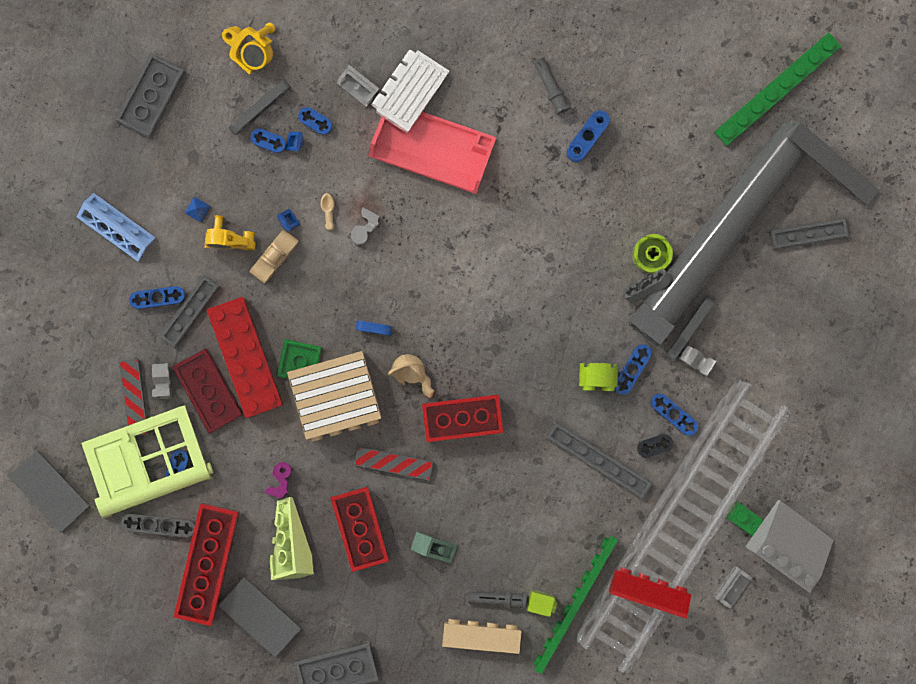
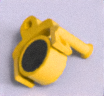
M267 23L264 28L258 31L252 27H246L241 31L238 26H234L222 32L223 40L231 46L230 58L248 74L263 68L272 60L273 50L270 45L272 40L265 36L275 32V26L272 23ZM248 35H251L254 39L251 40V41H249L248 43H246V44L242 47V49H241V57H240V56H239L240 47H241L243 41L245 40V38H246Z
M214 215L215 226L214 229H207L204 248L255 250V232L243 231L242 237L235 234L234 231L222 229V222L225 217Z

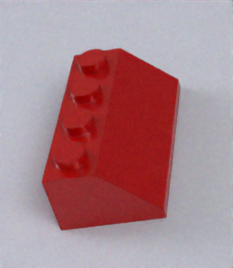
M623 567L620 570L615 569L608 590L610 594L687 619L692 595L687 592V588L679 585L673 588L669 586V582L660 579L654 582L650 580L648 575L639 573V576L631 574L632 570Z

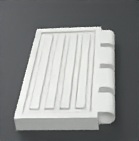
M412 50L407 52L402 59L405 65L400 63L391 75L397 81L389 78L381 90L386 97L379 93L371 104L377 109L376 113L407 134L449 74V70L418 50L416 53Z

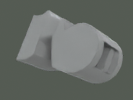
M363 207L361 211L362 217L368 220V224L365 226H354L351 232V239L356 245H364L368 241V233H373L379 226L380 216Z
M685 345L682 354L678 356V359L693 369H697L700 374L707 378L716 365L715 360L705 358L700 351L688 345Z
M169 363L153 364L152 380L156 389L152 390L153 399H172Z

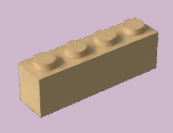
M449 619L448 622H444L442 647L519 654L521 629L517 628L518 625L506 624V627H498V623L487 622L486 626L479 625L478 621H468V624L460 623L458 619Z

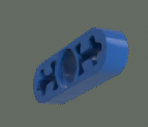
M178 286L151 289L132 293L129 302L133 308L145 309L180 304L185 300L186 294ZM175 290L182 294L178 297V300L170 297L168 298L169 302H166L167 296L165 291H168V295L174 294ZM156 292H160L163 295V300L160 303H155L152 300V296ZM146 293H149L148 300L150 305H147L148 301L140 302L139 306L137 303H134L137 295L140 298H147Z
M647 345L637 346L620 372L618 383L624 382L625 377H622L623 373L627 377L633 378V381H627V390L623 389L620 391L619 385L615 387V391L618 394L624 395L630 392L650 359L651 349ZM645 348V353L648 355L641 358L640 362H643L641 366L638 362L632 361V358L637 359L639 357L638 349L642 350ZM630 364H635L638 367L637 374L630 375L627 372V367Z
M656 394L651 398V407L683 434L693 435L697 432L698 423L664 394ZM662 397L664 399L663 404L668 406L670 403L672 405L666 410L665 414L662 412L665 410L662 406H655L656 398L660 399ZM677 409L680 416L677 420L670 419V410ZM683 415L686 416V419H684L686 423H693V431H685L686 426L683 423L680 426L677 425L682 420Z

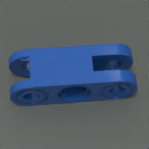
M595 111L570 143L567 149V156L571 161L579 162L583 160L605 131L610 119L605 111ZM596 119H601L602 123H598ZM583 133H592L593 139L586 141L583 138ZM578 149L580 153L575 154L573 150Z

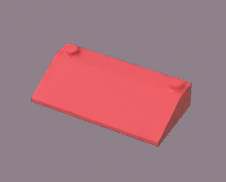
M425 112L421 113L408 134L381 117L370 145L368 157L477 194L496 137Z

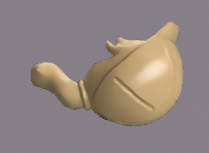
M411 354L399 356L394 361L388 376L395 377L403 386L405 385L404 381L408 383L420 382L423 394L426 397L432 398L434 390L431 388V379L425 374L423 362Z

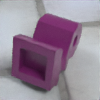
M280 462L274 467L272 475L279 481V487L270 486L264 493L281 499L284 498L288 493L289 485L286 478L292 473V468L288 463Z

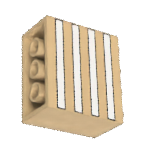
M363 351L287 372L306 440L311 438V442L323 439V435L328 433L330 437L341 434L342 429L346 428L349 431L356 430L363 423H367V426L379 423L378 419L382 418Z

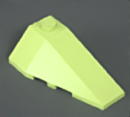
M293 497L277 501L274 523L277 527L276 537L272 539V543L275 544L274 555H270L271 580L302 578L314 574L312 554Z

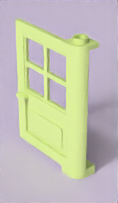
M185 405L82 443L100 496L94 500L102 518L110 517L114 513L201 481L212 479L211 474L214 473L210 462L206 463L203 458ZM178 420L185 442L165 449L158 427ZM154 429L161 451L142 457L135 436ZM187 446L194 467L174 474L167 453ZM163 454L170 476L150 482L143 461Z

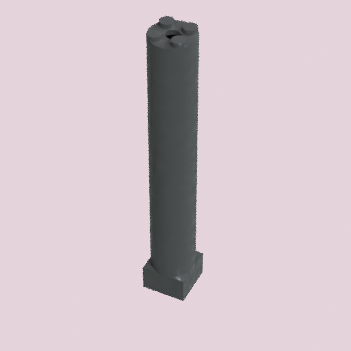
M791 120L788 123L782 122L667 271L672 276L668 286L649 295L627 322V324L656 346L663 343L675 327L674 325L806 156L800 148L786 137L796 124Z

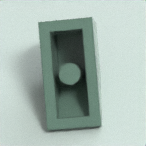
M416 532L410 550L430 558L452 563L458 545Z

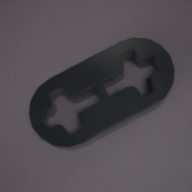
M661 434L639 442L637 452L642 457H651L670 450L673 440L669 435ZM662 437L665 440H669L666 448L663 446L656 447V443L661 442ZM644 443L647 446H654V448L648 450V454L641 452Z

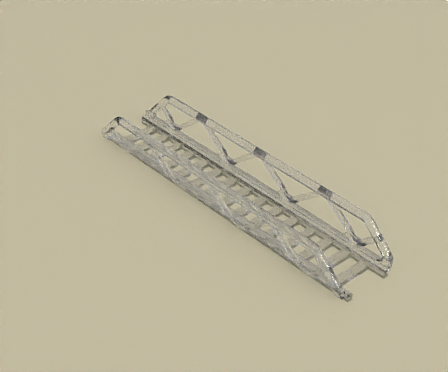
M737 380L715 408L616 569L626 568L632 556L636 555L628 568L632 570L631 574L634 575L636 571L650 576V579L655 582L658 579L669 582L641 564L648 554L677 572L672 583L669 582L670 587L676 588L677 585L684 587L688 577L698 565L708 543L724 523L729 511L739 499L749 477L765 457L770 445L776 439L782 427L789 420L791 412L787 410L788 408L782 404L775 417L771 416L744 399L752 385L748 382ZM737 390H739L736 396L734 397L733 401L729 405L728 403L733 398V395L736 393ZM739 405L770 424L764 434L734 415ZM729 422L759 440L754 450L724 432ZM715 423H717L718 425L709 437L708 441L706 442L705 446L703 447L695 462L691 466L690 470H687L688 466L697 454L698 450L700 449L701 445L710 433L711 429L713 428ZM719 438L749 457L744 467L713 448ZM708 455L739 473L734 483L703 465ZM698 471L729 490L723 500L693 482ZM688 488L718 506L713 516L682 498ZM677 489L672 499L668 503L667 507L663 511L662 515L658 519L657 523L653 527L652 531L650 532L649 536H647V532L649 531L650 527L652 526L660 511L664 507L665 503L669 499L673 490ZM678 504L708 523L703 533L672 514ZM667 521L698 539L693 549L661 531ZM657 537L688 556L682 566L652 548ZM612 574L587 614L576 640L586 650L595 637L626 656L618 670L630 674L635 668L639 657L644 652L647 643L657 631L666 612L655 609L650 616L625 599L615 595H611L606 602L605 600L609 595L608 590L613 577ZM615 604H618L646 622L641 633L610 614ZM595 621L593 626L589 630L588 634L585 636L588 628H590L592 622ZM605 621L610 622L636 639L631 649L600 630Z

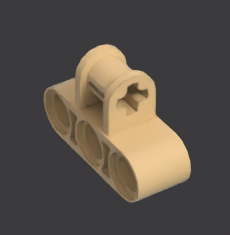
M284 229L249 272L265 284L297 246L299 240Z

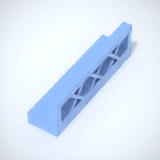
M95 193L83 202L77 215L78 219L136 261L142 258L145 250L156 238ZM85 210L91 213L93 219L84 215ZM100 222L105 223L108 230L102 228ZM116 234H120L124 241L117 239ZM131 245H135L136 247H138L140 249L139 253L135 252L132 249Z

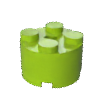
M649 234L642 237L635 244L632 257L635 266L639 270L647 274H653L660 269H665L670 264L673 250L670 243L663 236ZM652 249L654 250V253L657 254V256H655L653 259H651V256L648 255V252H650Z
M580 363L579 386L584 391H594L595 387H601V391H615V387H618V364H613V368H611V364L589 363L587 367H584V363Z

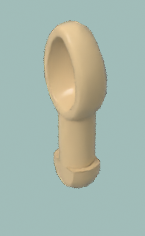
M325 193L320 204L325 212V228L328 231H332L335 227L332 213L335 208V202L329 193Z

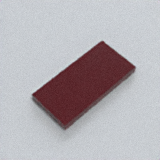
M206 348L172 366L209 434L243 416Z

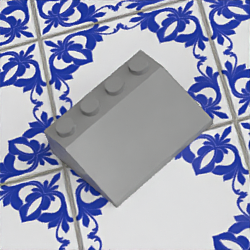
M778 499L746 545V548L810 593L821 578L834 540Z

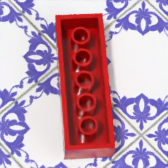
M242 296L207 309L206 311L245 417L251 418L283 406L282 398L245 298Z
M200 503L173 618L208 626L214 624L240 511Z

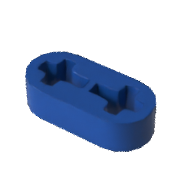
M304 107L299 111L298 118L303 125L321 135H327L331 132L332 123L327 117L309 107ZM308 111L311 112L310 116L314 118V121H311L310 119L304 121V116L302 114H307ZM326 121L328 129L321 131L320 126L316 122L324 123Z
M255 129L251 133V141L257 147L277 154L282 153L286 149V141L279 135L263 129ZM263 133L262 136L267 139V142L260 140L258 143L255 135ZM270 140L274 142L280 140L282 147L274 149L275 146L270 143Z
M357 320L355 330L391 336L393 326Z
M184 450L173 452L170 458L173 472H175V469H178V472L187 469L189 462L188 453ZM182 453L185 461H181L178 467L176 466L178 460L175 459V456ZM168 468L165 477L170 475Z

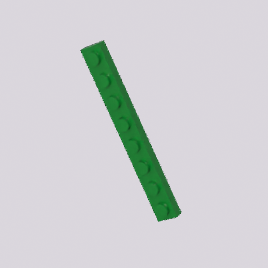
M828 32L721 125L714 134L727 147L834 54L841 45Z
M610 535L609 538L605 537L602 541L600 554L594 555L590 563L593 565L590 571H585L581 578V581H583L581 587H576L571 596L574 598L570 605L567 604L562 612L564 617L561 622L557 621L552 629L554 634L551 639L548 637L545 641L543 654L537 655L533 663L536 672L543 673L616 545L618 539Z

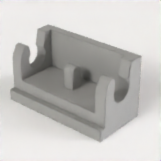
M350 65L338 78L337 84L366 108L380 92L377 86Z
M734 566L713 597L731 609L752 580V577L737 566Z

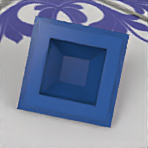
M289 132L286 150L299 151L304 145L303 133Z
M194 197L185 214L201 223L211 206Z
M290 209L277 215L281 227L287 231L300 225V222Z

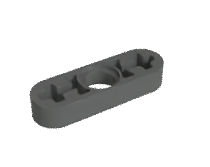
M660 269L629 285L624 291L623 296L630 303H635L668 286L672 276L665 269Z

